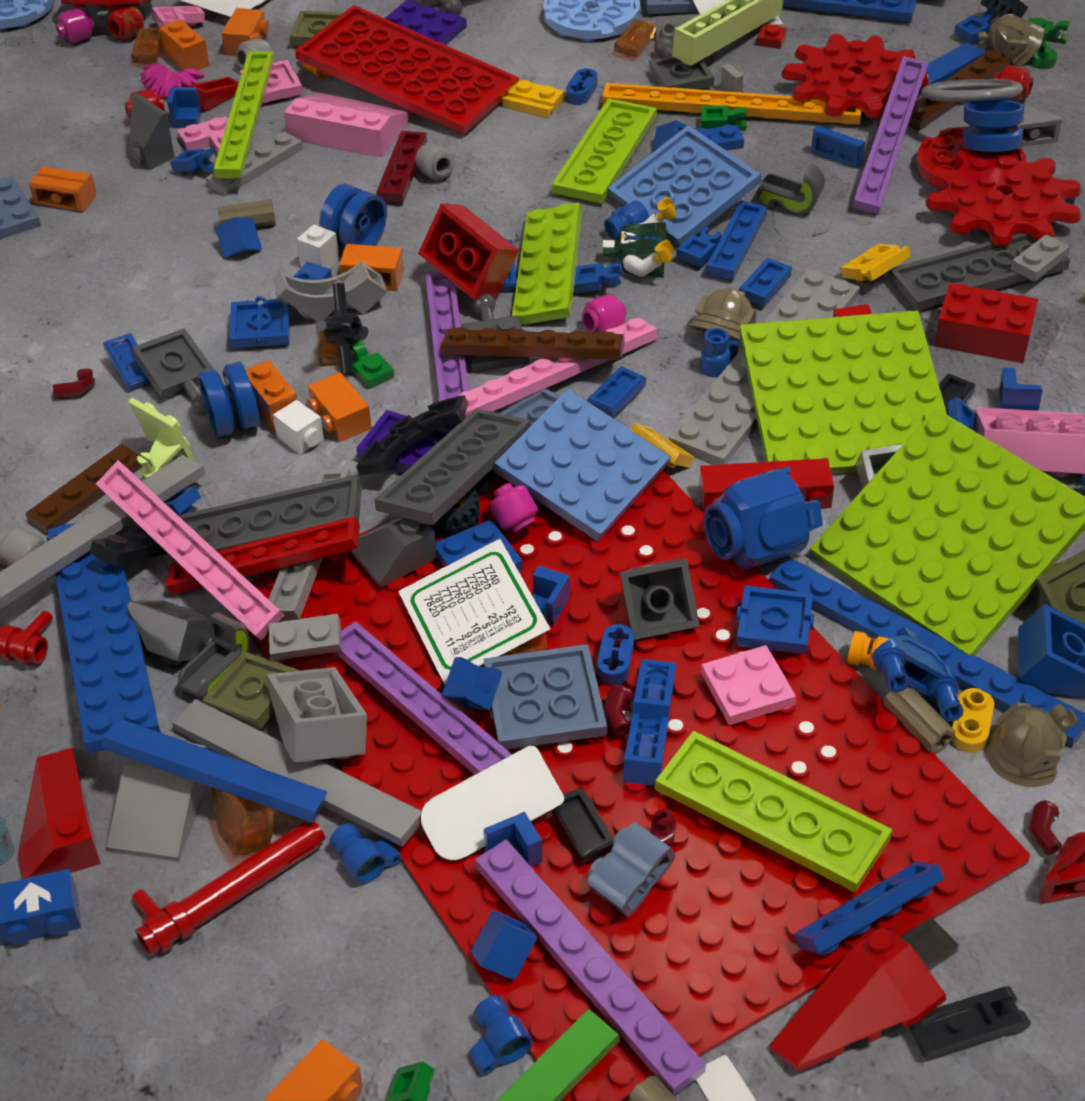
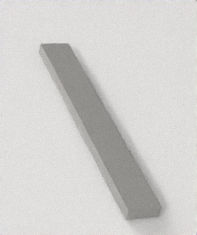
M181 455L142 480V482L165 502L203 477L205 470L202 464ZM111 500L0 572V609L90 551L93 540L114 535L133 523L134 520Z
M197 699L172 723L175 731L202 745H206V747L222 755L327 791L323 804L324 807L402 847L422 824V811L319 760L308 764L293 762L283 742Z

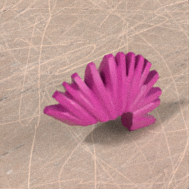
M160 63L144 66V71L141 72L142 83L146 85L145 89L154 90L162 98H168L171 87H188L198 83L197 79L205 77L203 73L193 68L183 69V71L177 73L170 71V69Z

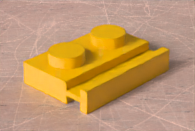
M519 80L507 92L508 96L502 98L503 107L549 118L550 113L554 112L564 100V90L531 83L528 80Z
M877 244L840 267L842 277L855 279L857 282L873 281L910 258L909 246L900 249L899 245Z

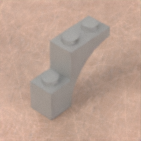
M362 261L350 270L328 279L303 280L286 275L281 271L273 278L277 298L283 304H291L297 308L299 313L305 318L309 319L311 317L315 321L325 319L335 310L333 284L335 283L345 284L347 307L349 309L355 308L362 314H365L388 292L381 274Z

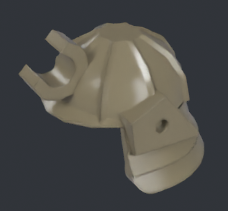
M1005 14L994 21L989 28V33L978 32L979 41L984 40L985 42L977 44L976 47L984 51H998L1011 58L1014 65L1023 66L1039 49L1043 41L1044 30L1042 26L1028 23L1014 14Z
M730 288L719 289L710 296L703 295L695 309V312L699 315L693 319L694 321L689 327L697 330L721 328L728 332L729 337L741 341L739 335L740 325L754 324L757 318L756 309L751 308L750 301L746 298L745 292Z
M1016 702L997 719L999 727L987 740L985 753L988 763L999 776L1016 785L1039 787L1051 784L1057 775L1056 767L1061 758L1059 752L1064 748L1067 740L1065 730L1075 726L1079 720L1073 710L1068 709L1066 711L1060 703L1054 706L1050 713H1048L1043 707L1037 708L1032 707L1029 703Z

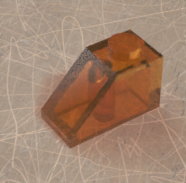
M211 787L218 834L234 855H249L268 846L271 842L278 814L276 810Z

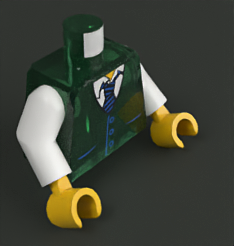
M669 197L663 198L657 205L660 213H654L645 222L623 225L621 227L620 240H603V257H619V263L624 273L635 274L640 277L664 278L665 263H669L672 260V254L675 251L670 241L666 240V222L663 221L664 219L672 220L676 216L675 204Z

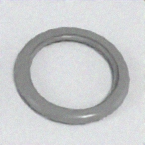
M953 80L927 85L922 88L921 94L924 98L934 101L981 102L1015 97L1022 93L1023 87L1020 83L1010 80Z

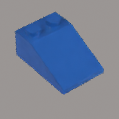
M1044 604L1018 627L1020 679L1048 693L1085 697V624Z

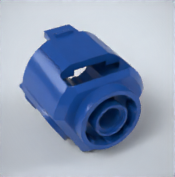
M789 467L773 469L731 484L723 490V494L716 501L706 507L704 512L706 537L712 550L719 558L723 560L733 559L740 568L748 570L802 552L808 544L809 531L823 526L820 501L805 502L797 484L789 476L791 473Z

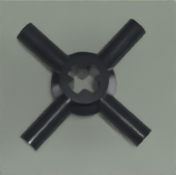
M335 283L333 284L335 313L332 317H326L325 320H318L316 322V329L324 332L328 343H338L341 374L353 373L350 341L366 337L369 330L361 324V320L356 313L347 314L345 284Z

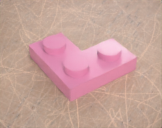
M199 6L152 7V18L159 27L168 25L169 22L174 20H182L188 26H196L200 22H205V12Z
M226 116L222 118L216 117L204 123L192 124L186 128L177 130L179 140L186 150H195L212 145L218 154L228 118Z

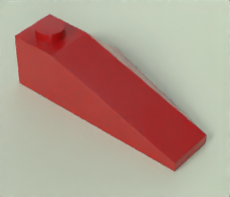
M73 747L37 757L18 849L23 879L70 869L72 873L101 864Z
M880 927L851 949L769 1045L770 1051L799 1072L843 1054L846 1045L863 1038H867L869 1042L881 1038V1031L900 1023L905 1028L919 1022L947 1000L946 993L913 947L884 927Z

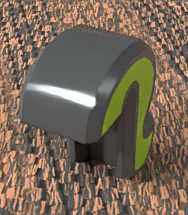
M813 163L810 164L805 173L802 183L770 173L764 177L756 191L757 200L770 209L774 208L778 202L788 212L805 214L813 210L824 189V175L820 168Z
M217 612L207 617L208 631L212 638L211 642L181 669L178 676L179 688L200 700L204 699L244 651H249V635L245 624Z

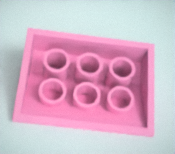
M318 93L295 98L285 110L284 116L287 133L302 140V142L383 157L411 119L413 113L405 109Z
M975 407L974 413L976 414L978 434L1037 469L1048 471L1050 475L1057 477H1067L1069 473L1085 475V414Z

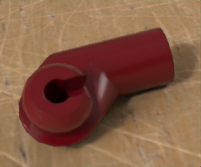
M79 369L76 373L78 380L74 382L53 384L54 398L78 397L89 390L95 384L92 369Z
M623 685L611 688L603 705L605 718L616 736L625 735L630 731L631 726L622 711L624 707L630 705L628 700L633 701L634 694L630 688Z
M1042 800L1033 806L1027 829L1044 853L1049 856L1058 852L1062 847V843L1051 830L1052 823L1055 822L1054 817H1059L1060 813L1056 804Z
M660 809L653 815L650 833L669 847H672L676 831V820L670 810Z

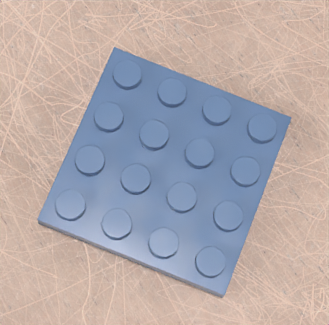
M687 125L608 187L610 196L622 205L638 200L647 209L649 217L654 213H660L657 208L658 203L663 198L669 197L675 204L676 216L672 220L664 219V223L657 230L680 246L691 235L695 236L702 228L709 225L760 184L762 179L760 173Z
M567 389L494 463L493 471L515 486H525L532 498L599 542L668 465L671 456Z

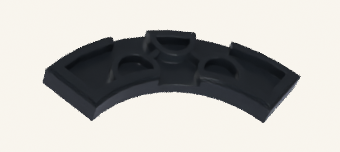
M465 395L430 404L427 406L428 411L414 418L408 415L389 427L390 433L379 443L374 441L360 458L356 466L360 476L389 471L397 457L420 438L446 426L462 423L469 404Z

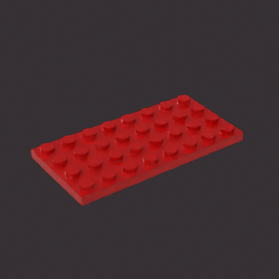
M356 5L350 7L295 50V59L462 135L466 134L495 108L504 96L507 97V92L519 82V77Z

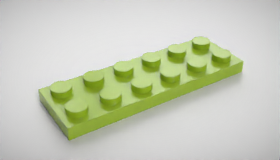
M608 98L553 181L552 193L603 204L609 194L608 187L618 180L656 119L657 108Z
M580 202L527 212L512 316L518 315L521 325L571 317L582 220Z
M695 731L690 734L655 780V790L855 893L892 835L893 829Z

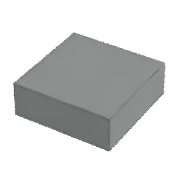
M730 64L722 66L721 89L726 92L743 93L744 76Z

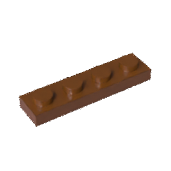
M121 443L27 511L25 514L28 522L48 535V529L66 524L106 494L96 483L118 460L134 474L142 468L137 460L138 456L141 457V455Z

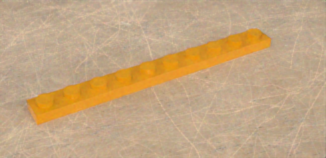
M606 83L602 96V106L610 98L655 107L657 110L664 112L680 111L696 114L702 113V106L728 105V110L746 107V117H762L769 120L776 118L789 119L791 121H815L817 123L830 122L843 125H860L861 110L854 108L845 110L841 116H828L824 112L826 103L821 100L813 99L799 102L794 100L792 96Z

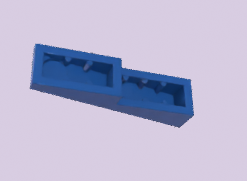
M645 659L641 661L633 703V716L624 758L623 782L655 786V780L662 772L677 663Z

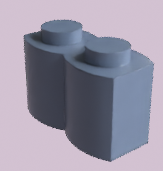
M635 821L628 828L623 827L618 831L613 839L611 852L604 858H598L592 864L588 872L589 878L586 882L596 894L627 917L632 915L641 905L652 886L662 878L676 857L671 847Z

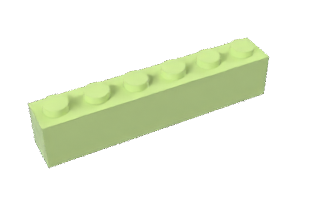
M725 0L675 28L672 56L687 65L699 62L780 15L783 0Z

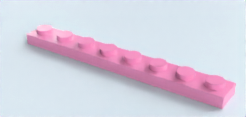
M641 318L631 319L621 326L606 330L615 334H624L625 345L622 354L658 339V329ZM544 358L536 360L526 367L513 370L509 374L496 380H490L473 390L462 392L459 396L465 395L469 403L463 420L476 408L493 412L608 360Z
M119 460L96 483L101 490L260 640L269 633L270 623L279 622L285 616Z

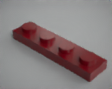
M400 132L376 191V195L382 197L385 202L404 203L417 169L415 157L420 147L427 143V133Z

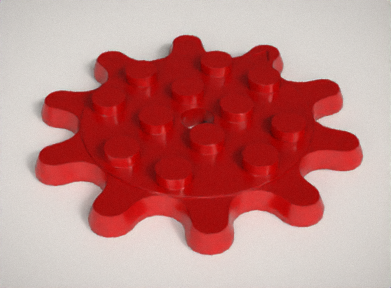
M832 34L824 48H816L807 44L799 45L795 51V58L803 63L786 64L781 72V76L786 80L802 83L796 86L792 93L794 100L799 102L813 99L821 100L826 103L824 112L828 116H841L845 110L854 108L862 110L869 118L879 119L883 116V106L888 102L903 56L916 59L915 52L909 49L896 52L884 49V42L880 36H871L865 42L860 40L848 42L841 34ZM927 72L925 73L921 87L927 86L929 84V77Z
M963 150L954 159V164L958 169L934 168L927 178L930 184L944 190L929 194L925 201L927 209L952 212L955 215L949 223V230L952 233L966 234L973 229L985 230L990 234L991 243L996 246H1008L1011 244L1012 236L1019 233L1029 234L1037 241L1045 235L1054 238L1055 234L1053 227L1050 225L1051 222L1061 221L1074 224L1081 219L1080 209L1064 201L1065 199L1080 196V183L1076 180H1059L1052 177L1051 175L1056 171V166L1051 158L1045 157L1035 162H1024L1015 157L1014 150L997 152L994 158L983 159L975 156L970 151Z

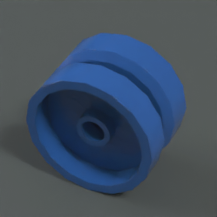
M1009 100L969 102L965 104L964 122L970 126L963 129L962 145L968 149L985 152L1018 149L1022 146L1023 129L1017 125L1024 122L1025 105Z
M346 183L340 184L329 193L324 201L320 212L319 226L336 233L338 246H343L344 248L346 244L376 246L386 226L387 206L384 199L378 195L363 191Z
M241 361L224 366V384L219 373L214 368L198 373L203 407L217 438L234 432L233 414L237 424L243 430L260 425L253 389Z

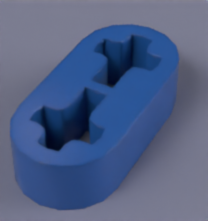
M584 68L574 74L566 87L567 102L573 105H582L589 101L598 85V74L595 70Z
M611 625L603 633L598 656V677L606 685L617 686L623 684L629 677L634 651V633L626 625ZM616 639L622 640L620 648L614 647ZM612 661L618 662L616 670H610Z

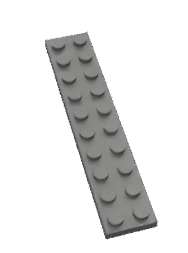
M807 269L763 323L833 317L834 309L851 307L859 296L860 287L822 274L821 272ZM742 349L668 437V440L694 457L714 465L727 464L758 425Z

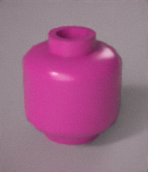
M73 8L61 13L56 25L59 37L61 39L65 38L71 44L90 38L94 29L91 15L81 8Z
M609 294L590 300L586 303L582 312V323L585 329L591 333H602L608 329L623 325L626 316L625 305L618 298Z
M507 483L493 492L496 498L491 501L489 507L503 530H512L513 533H517L536 521L534 516L537 514L538 508L525 486L518 485L513 487L511 483Z

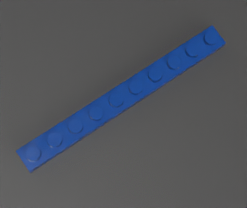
M790 557L770 575L769 581L777 589L813 593L812 609L853 631L864 632L870 638L876 639L881 636L890 639L898 635L903 627L911 630L923 645L932 649L951 668L960 689H981L992 696L994 707L1003 712H1006L1016 702L1029 703L1032 707L1037 708L1043 707L1048 713L1059 703L1064 706L1066 711L1068 709L1073 710L1079 722L1065 730L1067 734L1065 745L1070 748L1074 746L1085 731V713L973 654L967 655L947 640Z

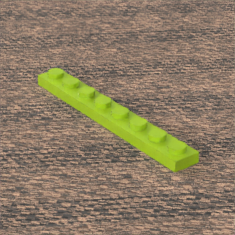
M248 51L214 165L215 178H242L274 63L273 52Z

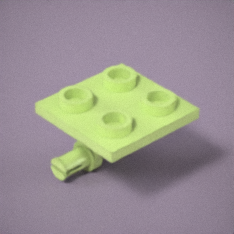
M134 398L128 401L147 439L154 443L150 453L143 452L140 454L141 457L138 456L137 458L142 467L141 473L144 478L163 468L174 456L180 457L184 455L195 461L190 450L191 444L183 436L180 430L182 426L177 419L171 415H162L148 402L143 404Z

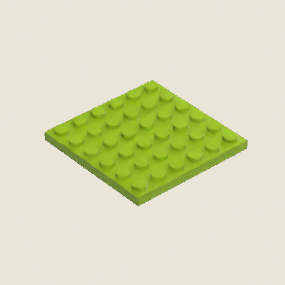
M919 311L740 325L739 335L766 462L828 458L832 475L858 473L855 463L861 451L904 444L935 408L947 415Z
M935 408L810 547V551L813 556L911 622L947 640L967 655L973 654L976 656L1036 587L1035 578L1051 569L1085 530V496Z

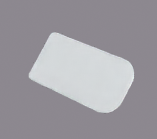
M528 746L430 799L422 810L421 823L435 851L440 856L449 860H459L485 846L483 833L485 828L522 812H525L530 821L561 805L564 801V796L538 749L535 746Z

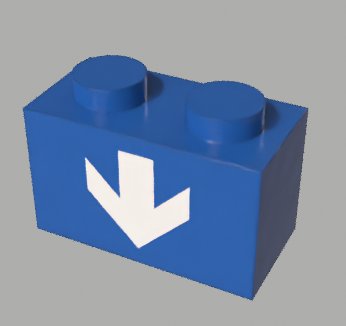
M70 869L0 884V940L3 946L23 944L32 939L49 935H62L68 931L81 928L78 892Z

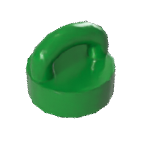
M1042 41L1040 48L1031 58V63L1037 68H1051L1056 64L1057 53L1050 49L1048 41Z

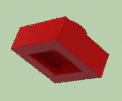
M763 24L757 37V46L781 49L786 39L787 28L779 27L776 24Z

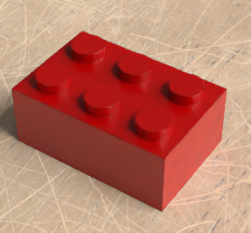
M440 204L418 254L472 299L478 300L481 296L490 294L496 300L520 250L464 205Z
M949 283L938 320L934 346L1024 363L1038 299L1025 295L999 292L993 289L987 290L965 284Z

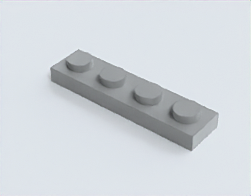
M283 131L249 152L242 178H215L214 173L206 177L207 187L226 196L303 150L302 140Z

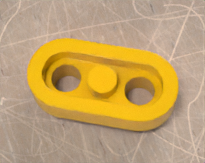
M970 688L961 692L958 697L964 712L961 718L953 721L952 728L956 732L952 743L961 751L974 753L981 751L987 744L994 710V700L990 694L981 689Z

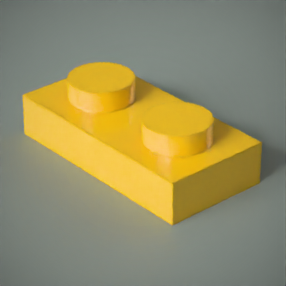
M633 423L631 431L671 456L667 466L674 469L677 465L690 467L695 458L693 455L652 428Z

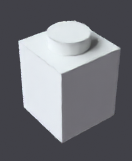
M313 224L297 238L300 265L302 267L306 262H310L330 269L340 260L335 232Z
M298 400L293 401L273 414L277 438L298 454H303L324 440L321 417Z

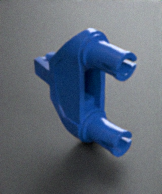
M903 627L898 635L882 643L872 653L871 657L874 666L883 673L888 690L891 688L892 692H900L909 685L927 695L929 699L937 702L940 715L946 721L950 722L961 718L964 709L957 696L959 685L954 672L932 649L923 645L914 632Z

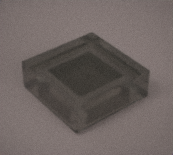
M932 917L902 936V939L913 947L929 971L955 954L959 946Z

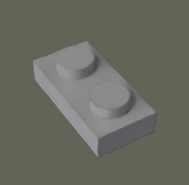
M1045 235L1012 260L1011 270L1035 282L1068 256L1070 246L1058 241L1056 238Z
M338 614L270 623L269 650L272 660L342 651L341 620Z

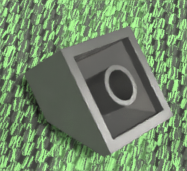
M136 92L132 94L130 124L132 149L130 152L136 163H140L146 169L151 170L174 159L175 155L167 114Z
M398 517L360 536L358 548L349 551L380 588L437 559L434 530L428 524H422L419 521Z
M675 558L619 572L629 627L634 633V640L700 626L687 559Z
M165 600L129 601L127 608L134 623L137 625L147 650L160 655L159 660L164 663L180 665V661L192 660L211 638L207 622L209 615Z

